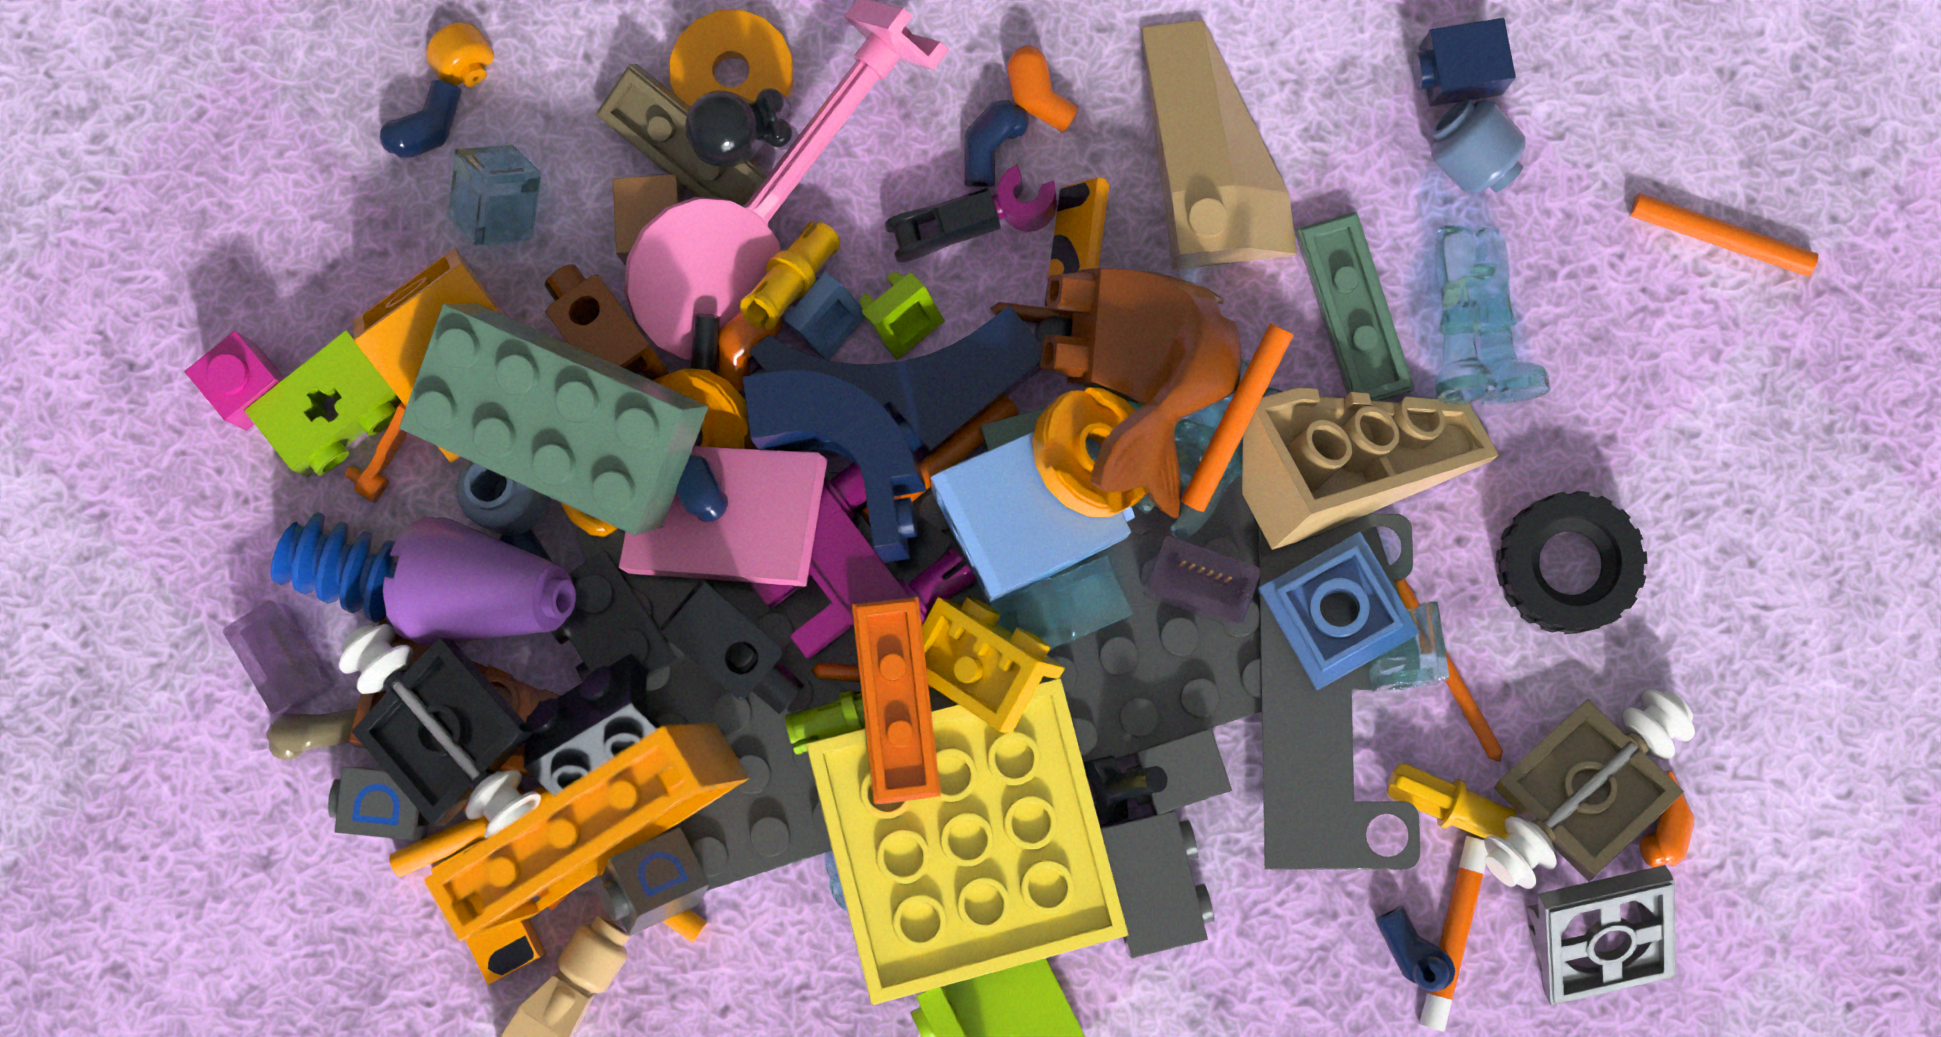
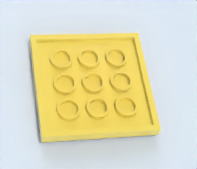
M1061 679L1038 685L1012 734L999 732L960 705L931 712L941 797L874 805L865 729L806 744L871 1005L1128 936Z

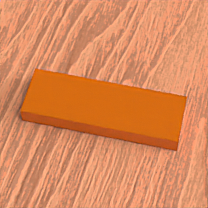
M915 597L852 604L874 805L941 797L919 599Z

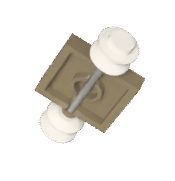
M1654 689L1646 690L1642 694L1644 711L1629 707L1622 713L1626 736L1587 699L1495 785L1494 789L1524 819L1511 816L1505 820V829L1509 836L1504 840L1493 835L1488 836L1484 840L1488 853L1485 857V862L1490 871L1509 887H1514L1518 884L1524 888L1531 889L1536 885V878L1532 871L1536 865L1548 870L1556 866L1555 848L1590 882L1683 794L1684 791L1647 755L1668 760L1675 754L1672 738L1680 741H1690L1694 737L1695 730L1691 722L1693 714L1689 706L1672 692L1665 691L1662 693Z

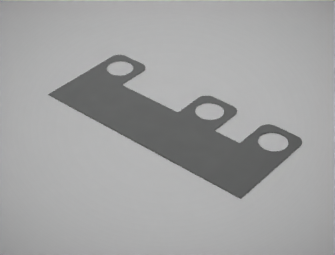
M1367 514L1320 535L1273 550L1259 526L1260 587L1354 534L1361 532L1364 535L1366 531L1377 526L1390 528L1398 535L1401 541L1399 558L1392 565L1382 567L1389 580L1404 579L1413 569L1412 525L1401 514ZM1332 593L1321 601V614L1329 624L1337 627L1351 624L1350 596L1344 593ZM1260 594L1264 870L1410 869L1414 867L1420 858V822L1416 807L1405 801H1354L1352 690H1404L1409 688L1416 677L1415 637L1400 644L1404 653V661L1396 674L1389 677H1378L1370 673L1365 665H1362L1316 691ZM1383 814L1397 816L1404 822L1408 830V842L1405 848L1399 854L1390 857L1375 853L1370 848L1366 838L1370 822Z

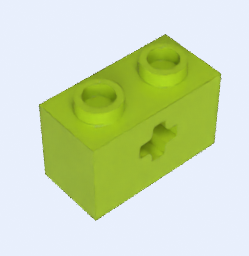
M345 330L244 411L288 467L301 475L309 477L314 472L318 476L325 475L338 467L349 455L345 447L364 432L368 436H372L387 428L396 412V407L402 401L354 342L353 335ZM330 397L337 401L334 407L339 414L332 421L324 418L327 411L323 403Z

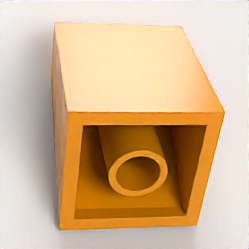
M454 247L353 320L354 342L399 399L407 406L443 304L477 303L502 315L505 314ZM438 447L450 463L461 457Z

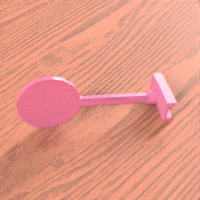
M872 0L855 1L844 18L866 38V41L853 56L856 62L745 205L740 206L723 198L694 197L664 208L641 229L627 256L624 292L633 320L657 347L685 360H691L694 314L720 316V331L726 323L741 312V300L767 274V262L778 251H781L778 239L768 228L769 220L878 79L884 80L899 60L934 70L949 51L940 41L911 34L906 25L913 16L904 8Z

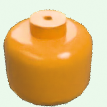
M456 22L444 26L432 36L426 47V58L440 81L455 86L464 82L466 87L472 88L487 77L484 68L493 61L494 52L478 28L466 22Z

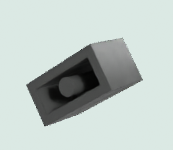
M1172 810L1160 815L1151 814L1100 827L1128 936H1124L1123 940L1129 957L1132 959L1208 940L1204 924L1215 921L1214 913L1205 883L1194 885L1188 860L1199 858L1190 821L1179 822L1177 812Z

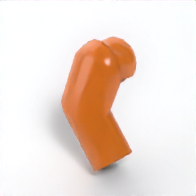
M1032 45L1018 48L1011 54L1008 61V77L1014 102L1016 105L1024 108L1026 112L1064 133L1073 120L1079 106L1052 90L1048 63L1040 49Z
M742 312L726 323L720 329L718 336V376L729 381L737 391H744L743 377L750 376L749 358L751 354L749 351L768 335L774 337L779 334L783 324L782 316L771 330H767L766 326L763 329L753 326L745 319Z
M1664 771L1680 787L1673 771ZM1684 794L1659 816L1656 833L1646 835L1639 843L1642 858L1652 868L1666 865L1667 863L1671 866H1676L1687 856L1694 827V815Z

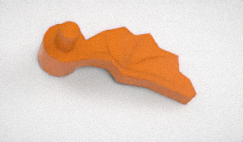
M403 403L398 405L386 432L377 445L373 459L364 472L349 466L344 474L345 477L356 483L354 491L372 503H376L389 485V480L382 476L381 473L389 465L406 439L407 432L399 429L406 409Z

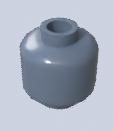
M1465 99L1452 107L1436 123L1431 131V135L1435 138L1431 149L1432 159L1464 192L1474 194L1489 187L1494 192H1499L1511 184L1523 169L1522 164L1518 160L1525 149V135L1492 101L1481 100L1473 104L1469 99Z
M469 460L466 461L459 471L456 483L457 501L466 517L493 533L507 536L525 533L539 524L548 511L551 499L549 496Z

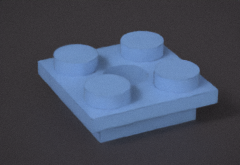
M1361 532L1354 534L1258 588L1259 593L1316 691L1420 633ZM1332 593H1344L1350 596L1357 605L1358 615L1356 620L1350 625L1343 627L1329 624L1321 614V601Z

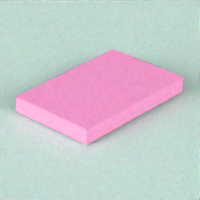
M693 446L691 454H698L711 463L718 476L721 491L728 498V507L724 515L713 522L701 521L696 515L689 514L686 511L677 493H675L662 528L638 535L625 532L619 568L629 574L806 586L827 459L820 453Z

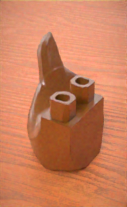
M1092 268L1079 270L1077 273L1051 275L1048 278L1046 295L1048 310L1073 312L1071 337L1046 335L1042 343L1041 369L1067 377V383L1090 388H1103L1124 398L1128 402L1144 405L1118 424L1103 442L1092 468L1090 478L1092 484L1106 492H1121L1143 487L1146 495L1156 507L1174 519L1179 517L1181 479L1175 444V426L1182 418L1235 393L1240 383L1241 347L1236 322L1223 316L1218 304H1223L1224 298L1203 285L1152 271Z

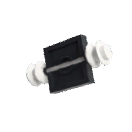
M369 624L360 627L343 643L342 651L344 653L339 660V668L344 673L356 671L362 673L357 682V689L360 693L371 694L382 691L387 693L351 732L432 826H446L468 803L465 813L469 819L474 820L485 816L490 821L484 834L487 839L536 808L541 799L537 792L521 795L517 791L522 778L518 770L497 772L534 732L456 643L451 639L439 637L408 670L413 657V650L408 645H400L394 648L390 645L395 637V630L391 625L383 624L374 627Z

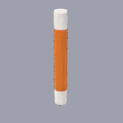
M1466 836L1439 947L1447 951L1453 960L1455 976L1452 983L1445 989L1435 992L1427 991L1419 1025L1445 1032L1486 868L1485 857L1488 853L1484 840Z

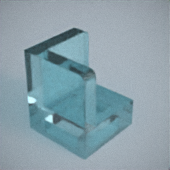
M513 144L455 149L448 212L450 220L475 246L530 240L534 233L541 171Z
M1437 601L1423 602L1415 609H1408L1407 611L1420 633L1368 662L1372 693L1436 686L1449 679Z

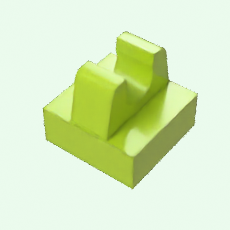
M897 272L890 273L886 276L891 285L890 289L875 301L867 293L861 296L859 300L864 317L882 345L896 360L945 322L925 286L911 272L905 277Z

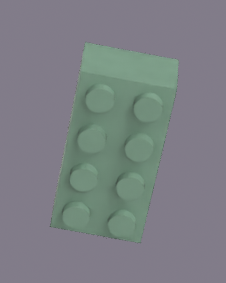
M443 304L399 429L632 535H638L663 527L680 477L687 465L709 406L480 304Z

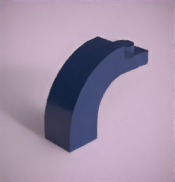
M781 370L744 376L743 384L750 436L759 450L792 452L822 449L836 452L850 459L860 468L863 476L873 548L884 563L909 559L907 538L917 536V523L911 498H901V495L926 491L917 458L900 427L887 410L868 393L855 385L820 372Z

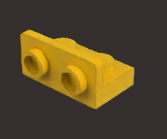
M967 596L963 604L938 597L922 626L928 684L999 732L1012 734L1043 676L1059 679L1065 667L1047 656L1051 645L1040 637L1016 627L1014 633H1011L997 624L1001 613L986 603L971 596Z

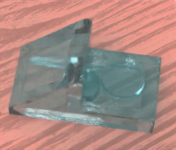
M1107 555L1052 579L1050 577L1045 578L990 605L1001 613L997 624L1011 633H1014L1016 627L1040 637L1051 645L1049 651L1133 615Z

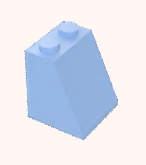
M1034 432L931 476L932 494L970 570L975 575L976 582L989 606L1126 539L1131 533L1126 522L1135 518L1131 507L1111 517H1087L1064 506L1047 489L1035 466L1032 446ZM1086 438V450L1092 460L1096 461L1101 448L1100 444L1091 438Z

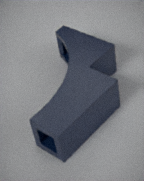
M1008 305L986 324L954 344L928 355L900 362L851 364L830 361L791 348L768 335L749 351L754 362L758 365V368L751 372L750 375L781 370H806L824 373L847 381L868 393L888 413L891 410L897 416L894 420L900 427L913 453L922 447L930 455L1005 396H1009L1040 371L1042 344L1011 306ZM828 451L832 457L838 454L836 452Z

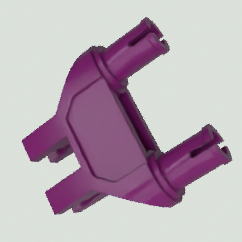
M855 463L850 464L830 480L824 477L807 582L813 578L831 604L789 635L807 659H810L848 629H854L852 604L918 597L921 625L923 626L938 597L950 600L968 585L974 584L977 581L968 565L964 566L949 579L943 580L946 575L960 566L963 560L954 548H950L944 556L908 583L904 579L898 582L851 521L855 518L852 511L866 501L863 476L860 468ZM765 583L751 584L770 610L802 587Z

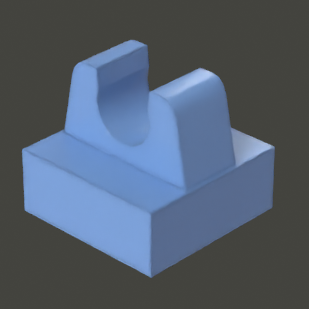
M824 272L820 278L815 276V284L795 307L790 305L783 313V316L785 318L784 321L810 349L823 359L829 360L865 317L861 312L863 310L861 305L839 281Z

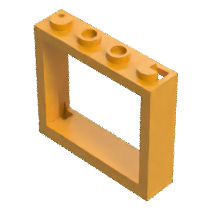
M716 723L665 725L427 876L423 881L457 939L462 941L535 916L604 872L610 857L662 835L750 778ZM548 888L550 893L534 903L532 897Z

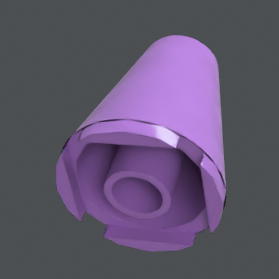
M423 517L408 525L395 541L390 556L399 557L394 578L384 577L383 596L386 615L396 634L424 646H431L439 637L448 638L455 643L553 631L559 628L572 613L576 601L574 585L568 572L562 566L446 517Z

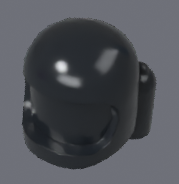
M773 88L762 90L757 95L756 101H750L741 95L726 90L708 92L699 97L690 107L685 123L687 138L696 155L707 164L718 167H733L746 163L767 142L773 147L788 150L799 136L797 129L785 120L791 109L789 99Z

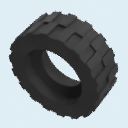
M1576 491L1571 494L1560 492L1536 501L1526 509L1521 510L1513 518L1514 522L1511 526L1505 528L1500 538L1503 540L1501 549L1497 550L1496 563H1499L1497 579L1499 586H1503L1507 594L1504 598L1511 608L1515 607L1521 613L1520 617L1529 624L1536 623L1542 626L1541 630L1551 633L1577 634L1599 629L1601 626L1615 622L1622 617L1620 614L1624 610L1630 609L1638 599L1635 596L1639 588L1644 587L1646 575L1643 574L1644 564L1648 563L1647 551L1643 552L1641 544L1643 537L1639 528H1634L1629 520L1631 517L1624 509L1619 510L1611 504L1613 501L1603 496L1598 498L1590 496V492ZM1562 532L1579 533L1591 540L1596 546L1601 558V571L1595 584L1587 591L1575 595L1564 594L1553 589L1543 578L1539 564L1540 554L1546 542L1556 534Z

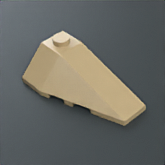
M1198 20L1142 27L1141 33L1172 269L1177 270L1296 256L1297 249L1289 192L1204 21Z
M1298 387L1262 397L1243 434L1242 495L1273 550L1325 533L1487 464L1498 457L1499 454L1469 402L1407 396L1399 403L1370 400L1369 393L1350 392L1345 398L1319 396L1318 389Z

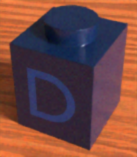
M1504 18L1430 29L1418 47L1419 52H1414L1412 57V70L1416 87L1419 90H1427L1430 107L1461 102L1465 99L1475 100L1503 95L1516 79Z

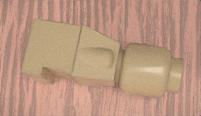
M598 915L592 925H580L557 959V966L560 972L553 975L517 1007L518 1011L500 1037H572L583 1021L596 995L595 993L606 991L626 962L627 950L624 945L630 938L627 931L602 915Z

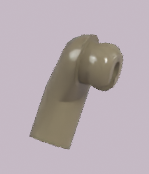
M357 709L327 714L281 715L270 724L266 732L269 750L278 759L292 760L298 758L307 750L350 743L349 737Z

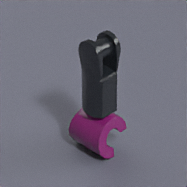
M1016 164L1001 177L997 188L998 194L991 196L989 188H985L943 203L900 213L889 218L885 222L887 232L894 233L899 247L894 253L896 261H912L948 246L1001 229L999 220L1003 218L1012 227L1024 232L1038 231L1044 228L1054 218L1057 209L1054 180L1042 184L1035 200L1028 203L1020 202L1017 200V197L1023 190V183L1018 164ZM936 220L940 234L922 239L918 225Z

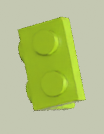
M1046 958L916 993V999L920 1007L910 1012L921 1037H1085Z

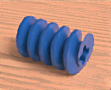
M320 512L313 514L305 526L298 524L297 521L291 523L283 533L275 549L270 570L271 580L279 585L287 584L292 580L293 589L304 595L316 590L317 598L327 604L336 602L339 599L341 608L349 613L358 612L363 608L365 617L374 623L385 619L387 615L383 596L384 577L394 578L397 563L394 562V556H390L395 542L388 540L377 554L370 553L372 534L370 532L363 531L355 542L350 545L347 543L348 524L340 521L329 535L323 534L325 516Z

